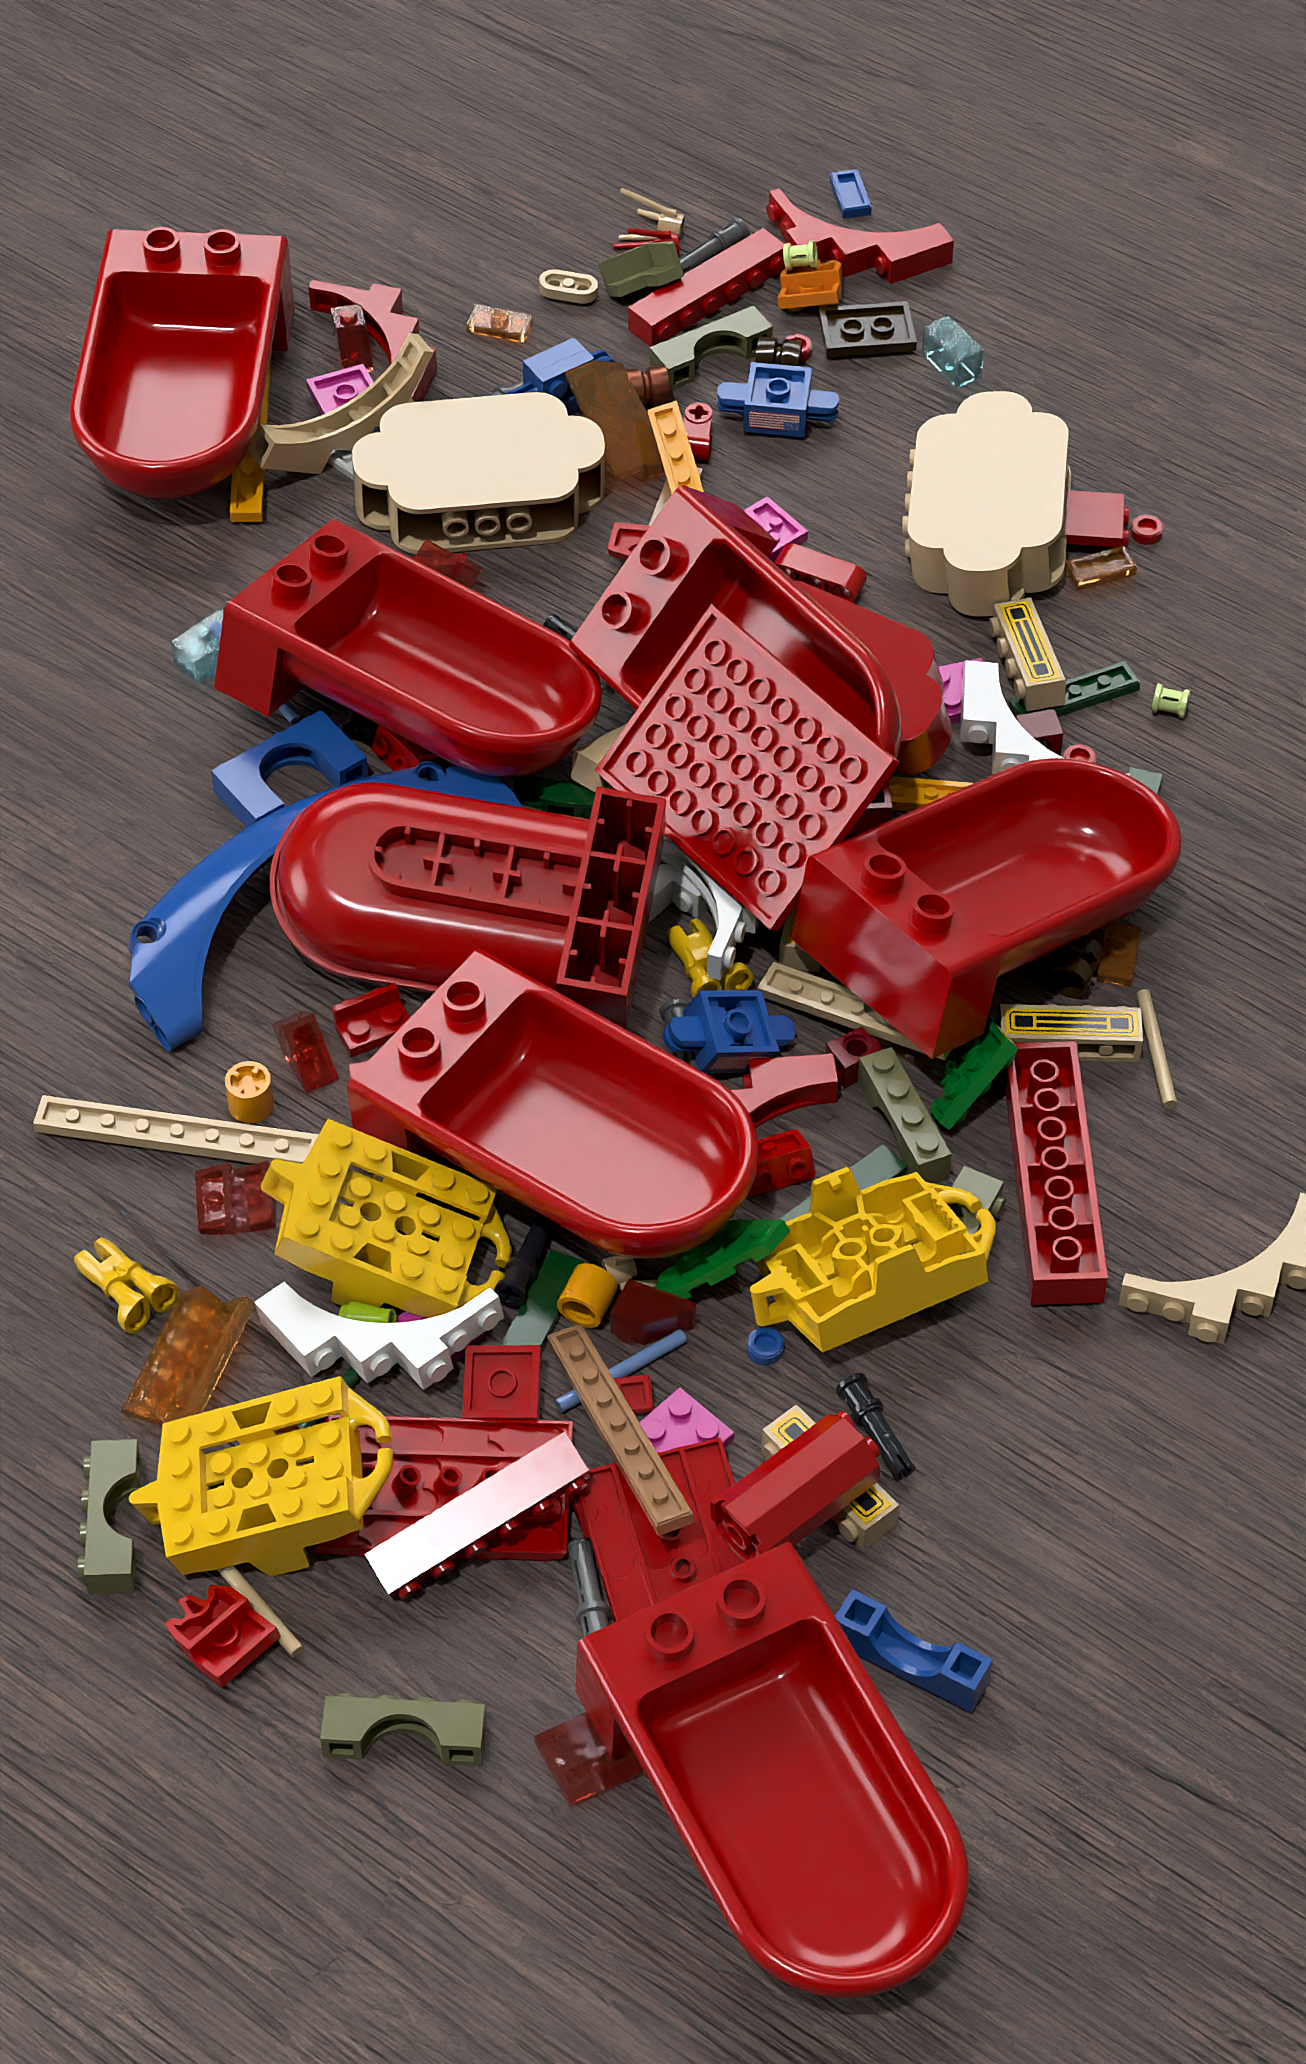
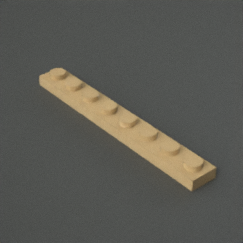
M42 1095L33 1122L35 1132L269 1166L275 1159L302 1164L319 1135Z

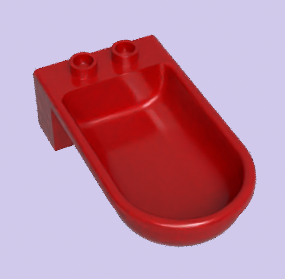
M155 227L148 231L113 229L107 232L69 413L71 429L77 444L90 458L96 469L112 484L127 492L143 497L156 499L181 498L198 494L217 485L228 477L240 464L259 422L271 348L272 350L288 351L295 307L288 240L283 236L237 234L229 229H217L209 233L176 232L169 227Z
M679 486L573 636L569 647L637 710L712 604L719 607L897 759L902 737L901 710L894 687L876 656L768 558L779 542L739 506L688 486Z
M336 519L328 522L226 604L223 612L214 683L216 690L269 717L306 686L448 762L482 775L496 777L525 776L543 771L557 764L574 749L581 736L594 724L602 700L599 675L569 647L570 641Z
M1049 758L1023 762L809 856L806 862L791 939L931 1059H934L984 1033L998 977L1118 920L1142 906L1153 895L1157 887L1173 873L1177 866L1182 847L1181 830L1173 812L1160 796L1140 781L1125 773L1097 763L1075 759Z
M365 782L344 786L331 791L307 806L295 817L282 835L276 847L270 870V894L275 916L287 939L305 958L316 966L341 977L386 986L396 983L398 988L434 994L475 950L481 949L611 1022L627 1029L664 846L666 798L597 786L590 819L389 783Z
M481 949L475 950L350 1079L347 1085L353 1129L434 1162L443 1157L589 1243L610 1253L638 1259L665 1258L687 1252L705 1243L715 1236L732 1218L749 1193L757 1173L759 1146L754 1123L740 1099L724 1084Z
M786 1542L597 1630L578 1641L575 1692L609 1755L613 1759L631 1749L633 1750L730 1930L739 1944L756 1963L777 1979L803 1991L828 1997L857 1998L876 1995L904 1985L919 1976L941 1956L959 1927L968 1895V1860L960 1831L792 1542Z

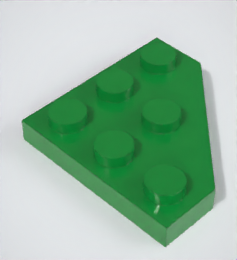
M989 1015L982 1035L956 1047L958 1049L955 1061H948L940 1082L944 1086L941 1099L937 1098L933 1101L931 1113L948 1130L964 1120L971 1104L977 1097L983 1096L990 1089L994 1077L1001 1069L1007 1068L1012 1063L1015 1053L1019 1049Z
M729 1220L711 1239L694 1249L681 1253V1258L671 1268L666 1269L660 1274L658 1282L649 1292L656 1303H681L692 1297L691 1289L698 1288L707 1282L712 1286L737 1273L736 1265L743 1264L752 1258L757 1262L769 1256L791 1230L784 1220Z

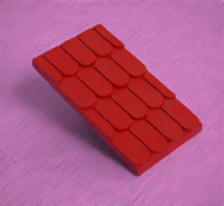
M330 1415L325 1422L343 1417L341 1415ZM384 1416L389 1422L392 1434V1441L386 1444L377 1442L373 1427L369 1425L358 1427L360 1430L363 1478L369 1476L374 1471L377 1465V1452L382 1448H389L393 1451L392 1470L387 1481L363 1515L364 1529L353 1531L334 1540L313 1545L312 1553L366 1557L365 1553L564 1431L572 1442L573 1421ZM564 1493L553 1500L554 1506L546 1513L538 1517L530 1514L519 1521L521 1527L512 1534L503 1538L498 1534L486 1542L488 1547L481 1553L471 1558H468L465 1554L461 1558L495 1561L499 1558L534 1561L562 1560L567 1552L569 1498L567 1494Z
M721 1437L658 1452L659 1457L693 1512L694 1517L693 1524L660 1536L656 1534L616 1463L589 1469L591 1477L586 1480L588 1485L578 1492L577 1495L614 1623L743 1563L724 1542L721 1535L727 1532L723 1523L715 1526L711 1519L710 1502L735 1484Z

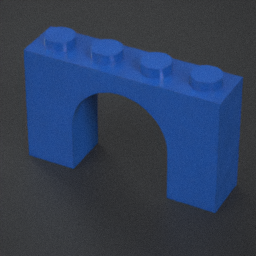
M322 710L303 718L295 725L276 733L273 737L255 747L247 749L244 753L221 763L218 767L211 770L214 793L246 828L275 811L284 808V803L265 784L267 777L279 768L289 765L312 767L321 772L334 787L369 777L367 757Z

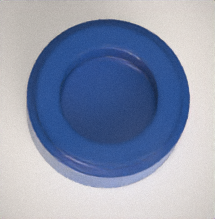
M761 1327L750 1333L747 1339V1354L754 1363L767 1366L775 1364L782 1358L784 1339L777 1330Z

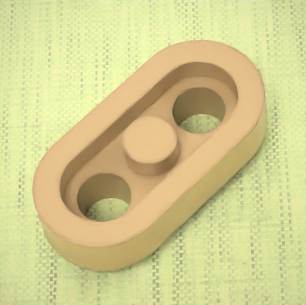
M552 269L540 275L539 290L543 296L550 299L586 304L597 298L598 282L594 277L587 274Z

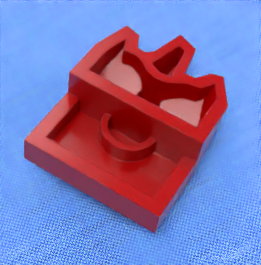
M210 1585L207 1589L208 1598L204 1601L190 1594L178 1599V1602L186 1612L185 1617L182 1619L172 1618L164 1624L195 1667L223 1688L281 1636L277 1627L254 1611L249 1600L231 1586Z

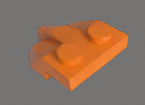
M818 259L817 268H811L810 265L793 267L789 271L785 268L780 275L781 291L777 297L779 309L788 308V311L796 312L805 309L806 306L817 305V308L834 306L835 303L839 302L842 294V263L832 260L820 264V259Z

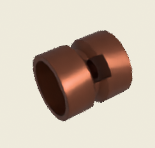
M665 364L648 366L645 373L636 368L621 371L623 399L627 410L644 407L647 401L652 406L670 403V385Z

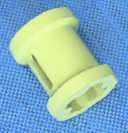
M809 241L808 244L791 246L790 243L784 244L783 257L787 271L792 270L793 267L808 265L811 268H817L818 252L815 241Z
M1158 683L1151 712L1157 713L1158 710L1178 714L1179 718L1184 719L1190 690L1185 689L1181 692L1164 688L1163 684Z

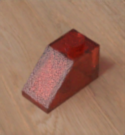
M361 304L331 308L333 337L341 368L346 369L364 364L368 372L374 371L367 327Z
M301 1011L272 1023L283 1055L306 1092L339 1079L314 1013Z
M628 1279L610 1312L611 1333L624 1341H634L647 1345L659 1341L679 1329L683 1332L693 1330L696 1325L697 1303Z

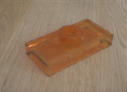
M475 304L466 323L467 332L524 343L533 324V315Z
M1125 546L1068 560L1065 567L1077 590L1137 574V565Z
M1113 922L1107 924L1096 982L1131 987L1141 927Z

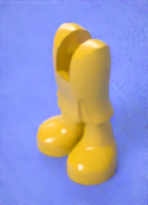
M698 918L689 921L691 934L688 936L679 925L668 929L669 943L684 964L686 975L693 981L690 987L692 998L699 991L747 990L752 984L753 973L746 964L741 962L733 963L731 968L726 967L721 980L707 977V954L714 939L707 926Z
M103 1237L94 1242V1248L103 1260L102 1263L98 1262L86 1250H82L74 1256V1262L78 1270L87 1279L99 1286L106 1297H112L119 1305L118 1323L129 1334H135L146 1326L150 1318V1306L157 1313H164L178 1299L179 1288L172 1280L153 1275L144 1270L140 1263L129 1259L114 1243ZM136 1286L143 1295L132 1290V1288Z

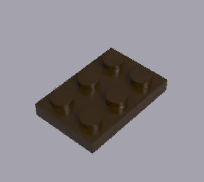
M908 301L819 307L818 317L826 358L916 351L917 340Z

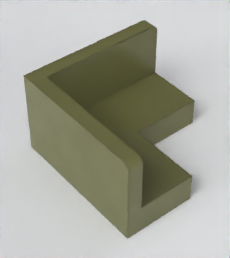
M673 241L649 242L599 262V268L609 297H622L644 287L661 286L684 277Z

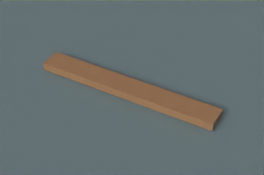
M582 1324L547 1335L548 1346L656 1534L660 1536L693 1524V1512Z

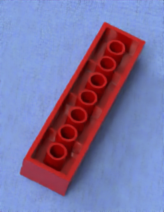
M1077 1042L1014 1043L1019 1049L1016 1051L1012 1063L1003 1069V1079L1030 1305L1104 1303L1108 1274Z

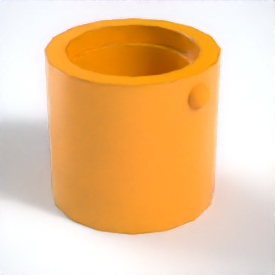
M246 1061L238 1063L228 1070L225 1076V1089L228 1109L232 1117L243 1123H257L266 1119L274 1108L271 1075L268 1069L260 1063Z
M588 1263L578 1264L557 1301V1308L573 1324H582L586 1328L597 1327L601 1323L618 1290V1283L602 1267Z

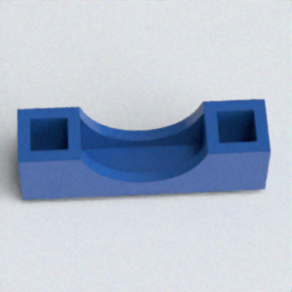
M853 1589L835 1615L858 1656L972 1713L990 1682L993 1659L959 1642L950 1646H938L925 1642L901 1627L892 1617L887 1606Z

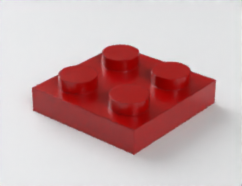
M466 1345L462 1418L539 1420L542 1366L541 1346Z

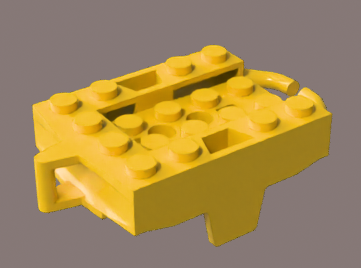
M327 1119L302 1164L275 1159L271 1162L261 1183L263 1192L284 1205L274 1255L287 1260L305 1271L332 1281L331 1301L341 1306L349 1304L351 1301L377 1307L387 1303L412 1314L431 1318L461 1308L489 1287L494 1291L497 1282L503 1280L505 1276L501 1271L494 1270L491 1272L487 1282L478 1286L472 1285L466 1280V1274L480 1237H487L495 1244L497 1249L495 1264L497 1266L505 1268L507 1261L511 1258L512 1247L510 1239L493 1202L497 1188L333 1120ZM351 1164L373 1173L374 1178L372 1179L348 1168ZM425 1194L477 1215V1220L421 1199L419 1196ZM337 1198H339L341 1200L353 1204V1206H347L345 1204L337 1202L336 1200ZM363 1216L368 1217L372 1221L364 1219ZM397 1230L404 1232L406 1235L400 1234ZM422 1232L438 1238L437 1242L422 1235Z
M849 1167L825 1175L812 1182L810 1211L786 1221L785 1223L791 1232L769 1256L757 1261L763 1279L750 1287L756 1323L758 1326H767L789 1320L822 1353L989 1282L986 1264L996 1234V1222L988 1209H981L982 1202L972 1193L960 1188L925 1182L917 1172L887 1179L863 1190L859 1189ZM948 1204H960L968 1208L970 1212L977 1213L976 1219L981 1224L980 1229L973 1234H969L967 1227L951 1210ZM773 1296L775 1302L768 1306L767 1297Z
M341 1376L166 1422L162 1426L157 1480L133 1491L129 1496V1501L151 1525H161L166 1558L182 1575L218 1570L245 1562L251 1563L272 1577L308 1568L310 1564L305 1547L334 1540L353 1531L364 1529L363 1515L388 1479L392 1470L393 1451L389 1448L379 1449L377 1452V1465L374 1471L369 1476L363 1478L360 1430L358 1427L362 1425L373 1427L377 1442L386 1444L392 1441L389 1422L379 1410L350 1389ZM340 1413L343 1417L302 1429L299 1425L303 1422ZM236 1440L241 1444L207 1454L202 1451L205 1448ZM314 1459L313 1463H309L306 1465L300 1464V1462ZM224 1483V1485L216 1487V1484Z

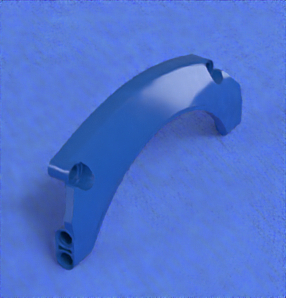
M424 761L416 767L386 772L324 790L260 819L226 841L195 865L162 896L141 921L134 925L128 941V950L132 955L128 986L135 994L134 1001L140 1014L161 1045L169 1052L201 1033V987L204 965L211 939L221 917L249 879L273 859L282 835L295 817L322 796L352 784L380 782L523 807L517 797L499 777L478 774L457 766L447 768L446 773H444L438 764L432 761ZM147 936L153 943H140L137 937Z

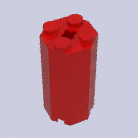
M839 1411L835 1415L828 1414L711 1501V1519L715 1526L723 1523L727 1532L721 1536L726 1545L742 1562L786 1542H792L794 1546L880 1480V1465L876 1459L881 1455L880 1449L870 1437L866 1436L864 1438L855 1429L853 1421L844 1411Z

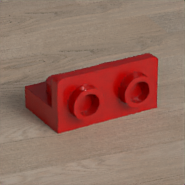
M380 725L378 726L371 750L392 771L416 767L424 761H432L439 766L446 765L447 760Z
M396 983L376 988L372 992L353 999L344 1000L332 1007L334 1028L350 1058L383 1046L410 1018L400 1001V991Z
M798 1129L758 1139V1168L753 1185L747 1195L752 1197L815 1177L811 1146Z

